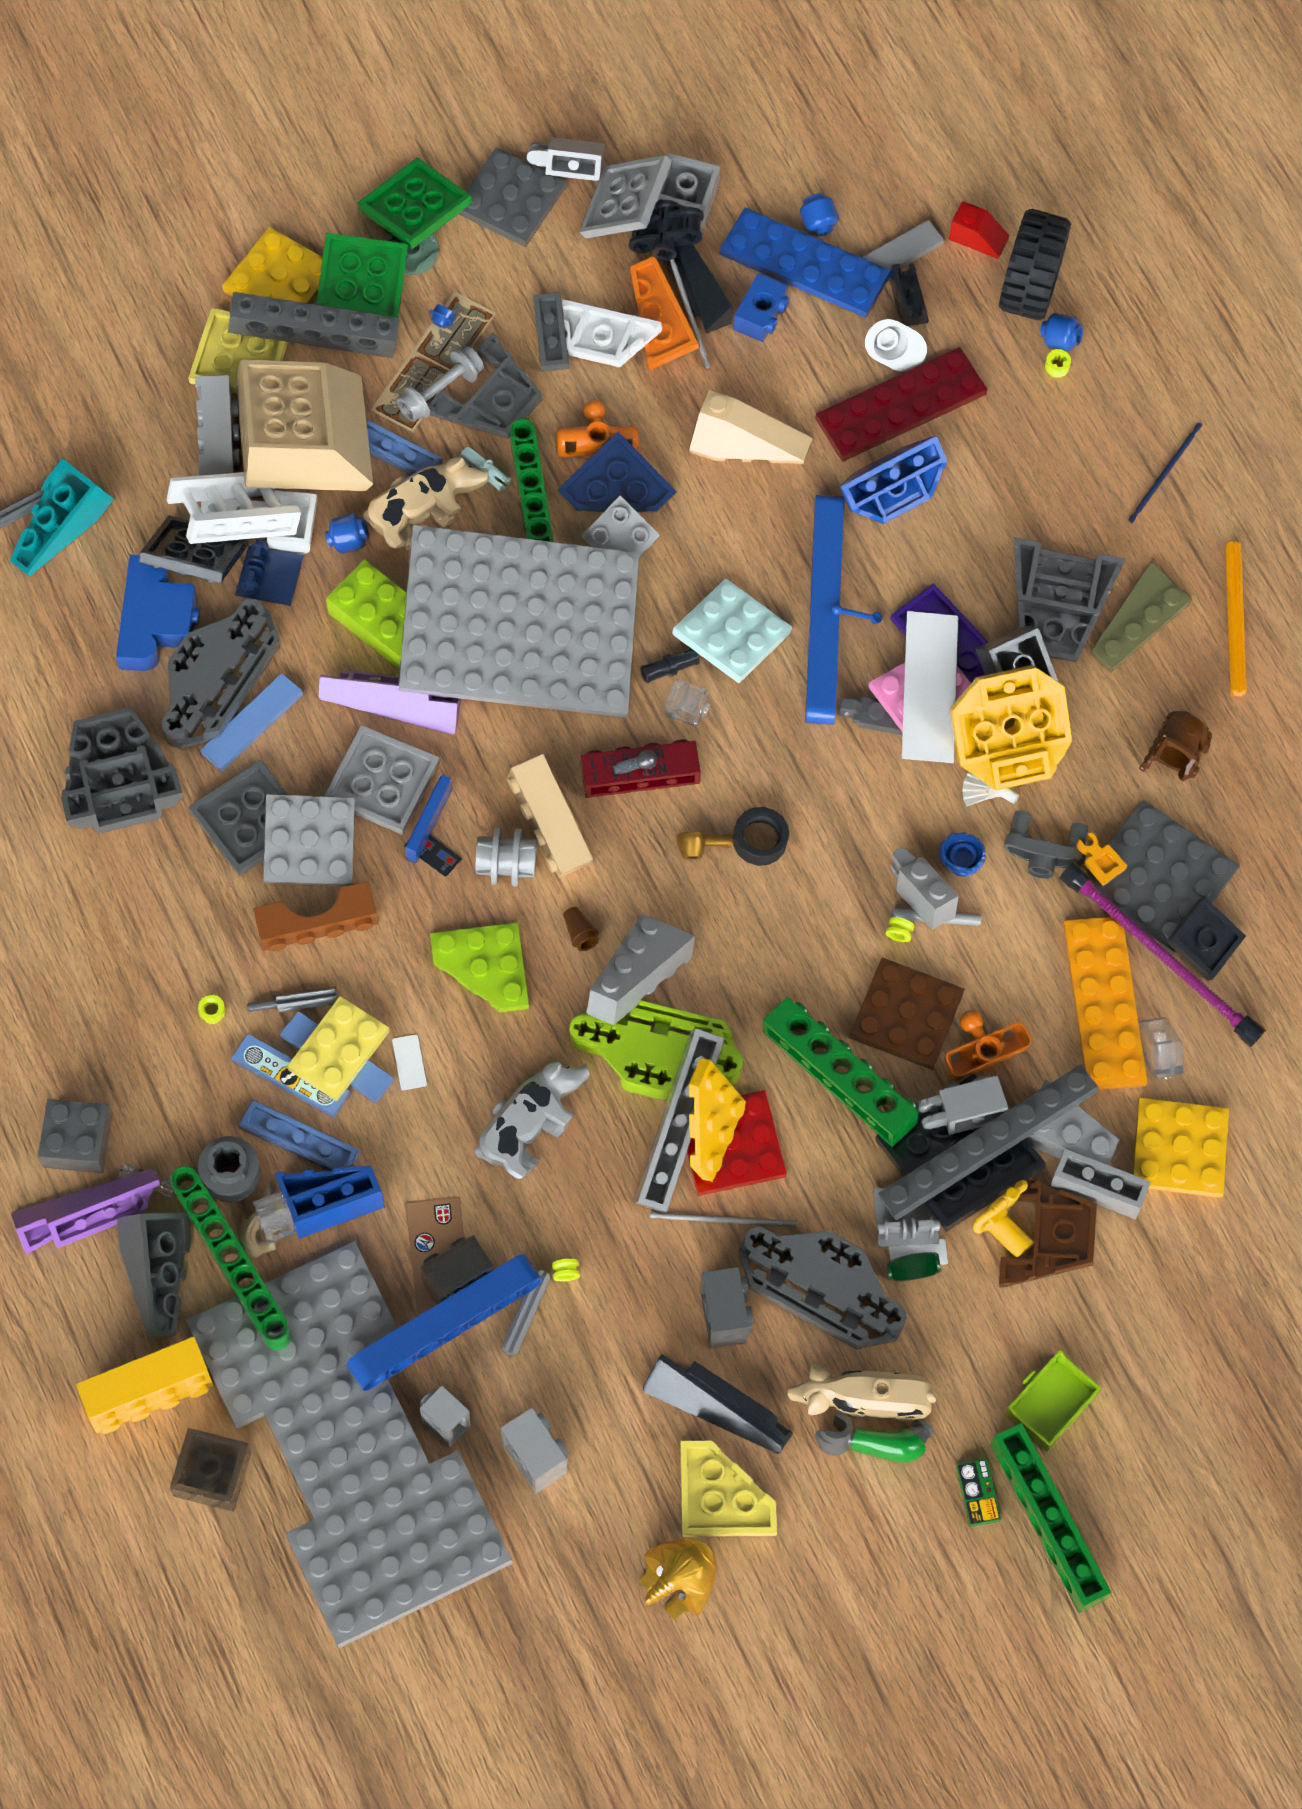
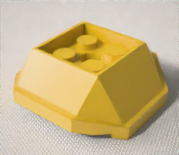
M1033 665L976 677L950 707L958 764L994 790L1052 778L1057 769L1056 766L1072 743L1065 687ZM1010 718H1015L1013 726L1004 729L1005 722Z

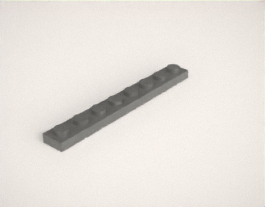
M1080 1064L878 1193L880 1200L893 1218L898 1220L1099 1092L1097 1084Z

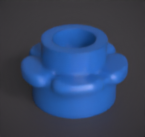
M437 304L434 310L429 311L433 316L431 321L440 328L445 329L446 326L454 324L452 321L456 315L448 308Z

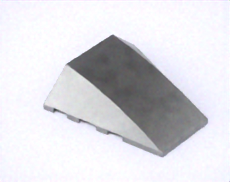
M1014 537L1019 628L1023 626L1038 627L1049 657L1077 662L1126 558L1100 553L1097 554L1096 559L1044 550L1041 549L1042 542Z

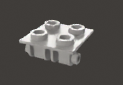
M621 496L581 535L591 547L639 553V557L652 547L656 542L655 540L660 536Z
M873 1188L878 1247L939 1244V1219L934 1217L924 1203L898 1220H895L878 1195L885 1188Z

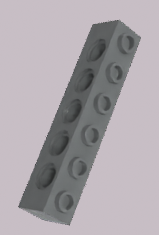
M233 292L228 333L393 358L399 318Z

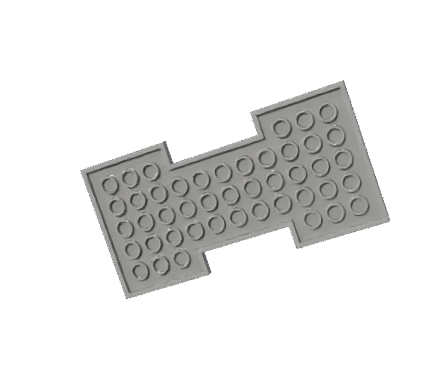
M355 1241L264 1283L285 1316L292 1334L291 1342L285 1349L272 1350L265 1344L237 1296L186 1320L236 1429L266 1416L314 1520L285 1534L338 1649L513 1564L512 1558L459 1451L429 1464L389 1380H385L370 1390L363 1391L346 1366L347 1361L356 1353L397 1329ZM259 1303L253 1310L257 1312L264 1311L268 1304ZM274 1328L270 1331L269 1336H280L284 1329Z

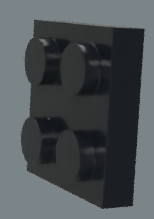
M1206 897L1198 899L1166 942L1209 981L1215 978L1245 939L1246 935Z

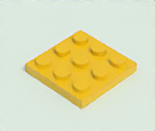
M269 227L224 282L222 288L225 293L232 297L233 292L312 304L318 295L323 257Z
M1139 1098L1132 1175L1150 1181L1148 1189L1222 1198L1225 1182L1229 1108Z

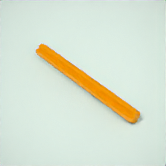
M1229 541L1225 547L1230 694L1242 697L1247 691L1242 548L1240 542Z

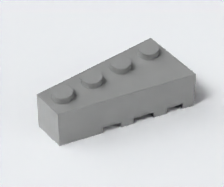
M642 913L590 989L587 1014L615 1025L639 1004L641 998L646 994L650 995L653 993L661 981L665 978L669 979L676 973V969L680 965H686L692 959L695 935Z

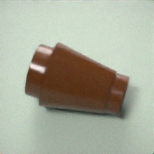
M578 907L567 909L563 913L572 946L578 948L579 951H588L595 947L599 942L598 930Z

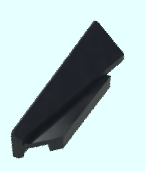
M693 244L674 246L677 250L674 262L677 265L694 318L700 316L706 334L730 325L732 321V305ZM663 260L671 277L673 278L676 286L678 287L671 267V261Z
M661 1354L643 1386L644 1393L776 1454L781 1453L793 1435L792 1431L777 1422L779 1418L773 1412L696 1361L692 1363L688 1371H685Z

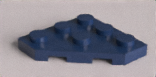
M619 432L608 440L558 489V492L576 511L605 512L621 496L637 512L657 513L677 493Z

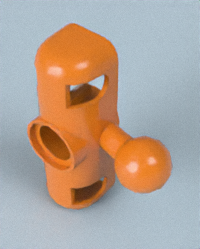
M594 399L586 403L584 407V414L590 420L588 426H576L565 429L561 427L557 430L555 438L556 453L560 457H591L617 432L626 440H632V446L638 451L639 432L633 425H630V427L608 426L601 422V419L605 416L606 409L601 401ZM596 437H597V438H600V439H602V440H601V441H596V440H594V439H592V438H596ZM565 442H576V451L566 452Z
M974 1010L966 1011L960 1018V1025L965 1032L972 1034L975 1040L946 1054L944 1064L950 1078L960 1081L969 1074H976L983 1070H992L999 1063L1015 1057L1022 1051H1028L1032 1044V1038L1025 1025L1017 1022L986 1035L982 1028L984 1023L982 1015ZM1013 1028L1014 1037L1004 1040V1033ZM989 1049L993 1051L995 1056L985 1057L982 1055L981 1050ZM960 1051L961 1060L951 1064L950 1056Z

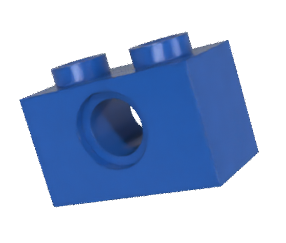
M758 273L734 315L733 330L764 342L768 333L773 334L778 323L777 316L779 312L784 313L789 304L790 298L787 297L788 285Z

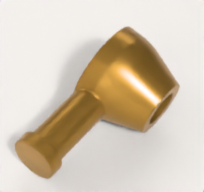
M684 832L677 834V844L683 859L695 860L702 857L705 847L731 848L732 834L706 835L702 832Z

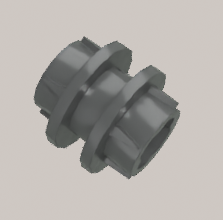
M232 1136L218 1138L209 1143L200 1154L198 1162L200 1179L213 1198L230 1203L244 1200L258 1186L261 1177L259 1160L254 1148L245 1140ZM237 1165L240 1166L239 1169H238L237 1171H235L234 1173H232V1172H223L222 1174L219 1173L220 1170H221L222 1168H224L225 1166H228V1167H235V1166H237Z

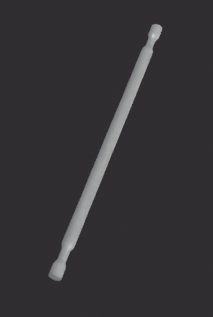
M674 259L670 260L671 267L694 336L699 344L700 354L707 369L711 366L707 360L706 351Z
M651 1212L650 1217L656 1219L665 1218L773 1226L788 1225L796 1227V1221L673 1213L659 1214L656 1212Z

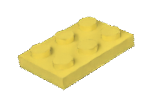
M340 996L287 1065L288 1070L335 1101H338L387 1036L389 1027Z

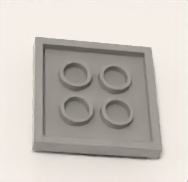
M666 155L605 166L579 233L587 239L647 228L672 161Z
M361 725L324 797L355 798L354 815L403 835L440 764V757Z
M266 794L263 883L326 886L352 885L355 798Z

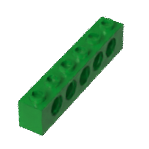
M787 997L763 1019V1033L890 1146L893 1147L918 1123V1109L915 1103L908 1097L903 1098L896 1092L894 1085L888 1079H881L875 1074L872 1066L865 1059L859 1060L852 1053L851 1048L846 1042L841 1039L838 1041L830 1034L829 1028L823 1022H816L810 1017L808 1010L800 1002L795 1003ZM795 1029H803L806 1032L803 1034H794L792 1031ZM821 1047L827 1051L825 1053H816L813 1050ZM843 1066L848 1068L849 1070L847 1072L841 1073L837 1072L835 1069L837 1067ZM865 1085L868 1086L870 1090L866 1092H861L856 1088ZM881 1105H889L892 1107V1109L889 1111H882L878 1107Z
M1020 1423L995 1435L990 1446L1078 1613L1107 1600L1112 1592L1023 1424Z

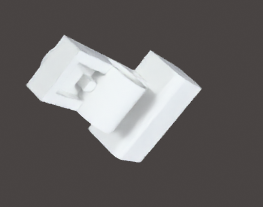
M275 490L274 494L281 506L297 505L301 515L296 534L267 537L268 549L300 555L307 554L311 546L318 501L317 494ZM223 499L229 511L243 510L237 499ZM210 500L201 502L200 510L202 513L216 512ZM251 500L255 509L269 508L266 502Z

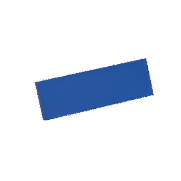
M445 775L439 777L406 845L407 860L417 863L452 792V778Z

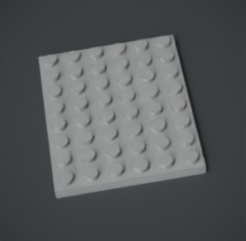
M413 525L398 691L626 718L629 707L639 553Z

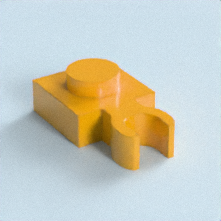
M1088 833L1087 839L1092 845L1085 846L1079 840L1077 849L1089 857L1084 865L1104 886L1124 872L1127 865L1109 844L1101 848L1097 837L1093 833Z

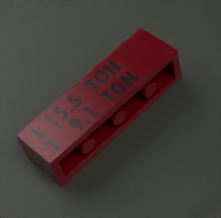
M680 739L671 744L649 743L639 748L624 746L615 749V751L602 752L601 750H592L581 755V772L585 798L700 784L701 770L696 741ZM643 750H652L657 756V764L650 770L641 769L637 755Z

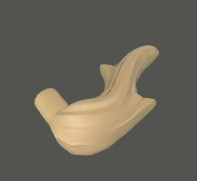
M269 1183L266 1184L263 1198L254 1213L249 1218L242 1216L239 1243L251 1259L260 1258L262 1254L277 1249L274 1238L259 1243V1236L264 1225L271 1217L277 1214L276 1210H272L275 1196L274 1190Z

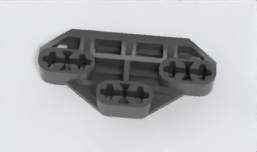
M246 599L238 606L232 616L189 632L168 662L171 707L162 720L165 739L171 746L182 750L220 737L280 647L270 611L265 609L260 601ZM265 626H267L269 630L265 631L260 638V641L263 642L262 646L255 644ZM243 657H245L246 660L239 669V673L242 674L239 678L233 675V672ZM226 689L217 702L221 706L220 709L212 707L211 705L221 690ZM204 721L203 726L206 730L203 735L192 737L201 722Z
M754 1227L746 1233L738 1253L750 1290L856 1350L895 1342L898 1339L907 1318L906 1311L899 1303L885 1296L868 1257L861 1248L829 1231L777 1236L765 1228ZM758 1240L762 1241L763 1245H759L757 1249L752 1247L753 1243L756 1244ZM772 1245L775 1247L774 1252L772 1251L771 1258H768L767 1253H770ZM826 1245L831 1247V1250H827L826 1253L821 1252V1248H824ZM841 1250L843 1251V1255L840 1256V1260L838 1263L835 1260L836 1257H838L839 1251ZM785 1255L789 1257V1261L786 1260L784 1264L779 1262V1258L782 1259ZM748 1259L771 1272L767 1280H765L767 1275L765 1272L759 1269H755L754 1273L751 1272ZM853 1260L858 1262L853 1268L847 1266ZM785 1280L809 1292L805 1301H802L804 1294L784 1284ZM865 1300L868 1301L870 1304L865 1309L859 1307L860 1303L862 1304ZM823 1301L847 1313L842 1323L840 1322L842 1316L821 1305ZM878 1306H880L882 1310L879 1312L877 1319L874 1317L875 1312L877 1313ZM892 1315L895 1316L896 1321H893L892 1324L886 1322ZM860 1322L884 1336L869 1339L867 1337L868 1331L859 1326Z

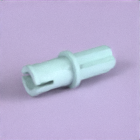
M466 447L461 452L459 457H463L465 463L478 470L489 469L488 483L499 492H502L506 487L498 479H501L507 485L510 483L511 477L495 467L491 459L486 460L470 447Z

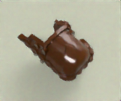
M1187 711L1170 712L1166 716V721L1163 722L1162 728L1159 730L1153 745L1148 750V754L1145 756L1139 769L1144 772L1146 768L1149 769L1152 761H1158L1178 771L1181 781L1195 778L1200 770L1197 765L1201 760V753L1206 754L1210 747L1212 734L1208 731L1209 728L1200 719Z

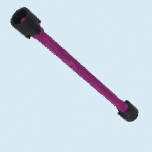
M1074 861L1061 874L1059 879L1077 893L1081 892L1085 896H1090V899L1095 901L1096 904L1098 903V906H1101L1102 909L1104 908L1107 914L1112 916L1113 919L1115 918V921H1118L1119 924L1121 923L1124 929L1129 931L1130 934L1132 933V936H1135L1136 939L1138 938L1141 944L1146 946L1147 949L1149 948V951H1152L1153 954L1155 953L1158 959L1163 961L1170 969L1172 968V971L1181 976L1180 978L1186 981L1189 986H1192V989L1195 988V991H1198L1197 993L1201 997L1204 996L1203 998L1207 1002L1209 1001V1004H1212L1213 1007L1215 1006L1218 1012L1224 1014L1223 1016L1229 1019L1230 1024L1235 1028L1234 1032L1250 1048L1266 1032L1264 1027L1248 1015L1244 1017L1241 1013H1235L1232 1007L1229 1008V1005H1226L1227 1003L1223 999L1221 1000L1217 994L1215 995V992H1212L1211 989L1209 990L1206 984L1201 982L1194 974L1192 975V972L1183 967L1184 965L1178 962L1175 957H1172V954L1169 955V952H1166L1167 950L1163 946L1161 947L1157 941L1155 942V939H1152L1146 931L1143 932L1144 930L1140 926L1138 927V924H1135L1129 916L1126 917L1127 915L1123 911L1121 912V909H1118L1106 896L1104 897V894L1098 892L1099 890L1094 887L1095 884L1090 881L1091 877L1079 864Z

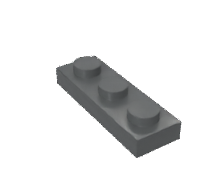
M560 292L533 295L541 371L569 369Z

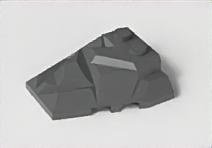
M132 708L74 721L69 748L70 762L65 772L66 786L65 790H62L61 796L68 825L78 828L91 827L98 833L109 832L158 820L163 816L162 809L173 807L183 798L176 768L164 757L160 746L156 745L150 738L149 731Z

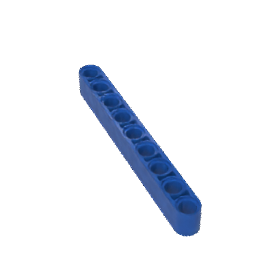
M815 496L805 723L835 724L839 615L832 613V606L840 604L844 496Z

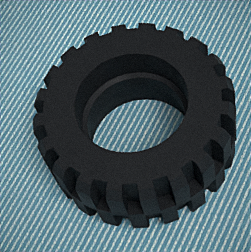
M1036 209L1025 211L1013 246L1000 295L999 307L1002 311L1037 321L1045 318L1071 229V222L1067 218Z

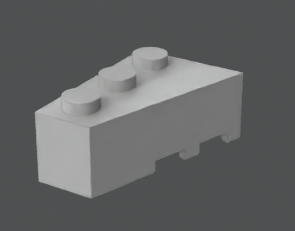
M1047 1079L1044 1080L1041 1089L1050 1084ZM1078 1105L1026 1138L1034 1149L1061 1159L1064 1149H1068L1107 1165L1110 1164L1119 1141L1116 1136Z

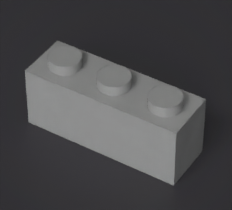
M1064 1149L1050 1186L1136 1220L1151 1182L1071 1150Z

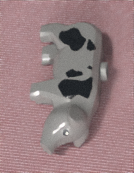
M556 1061L548 1063L544 1069L520 1085L508 1101L503 1098L492 1112L496 1116L480 1136L479 1145L475 1149L476 1157L484 1159L493 1165L504 1166L507 1174L512 1178L523 1179L526 1174L531 1173L540 1160L532 1157L525 1149V1146L531 1144L542 1130L556 1138H559L566 1130L574 1114L564 1108L560 1099L575 1092L589 1078L587 1064L581 1067H570Z

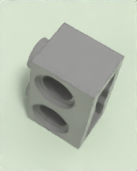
M443 1386L437 1391L434 1389L430 1390L420 1402L422 1404L420 1407L422 1423L449 1448L471 1426L469 1410Z

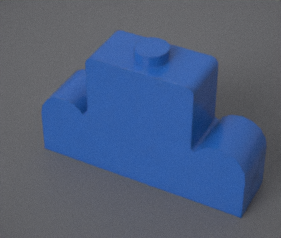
M130 555L116 652L117 663L121 670L149 671L155 668L159 662L157 646L178 647L184 637L194 630V625H199L200 609L196 608L197 598L194 586L192 584L170 583L167 569L153 568L149 564L139 562L140 555Z

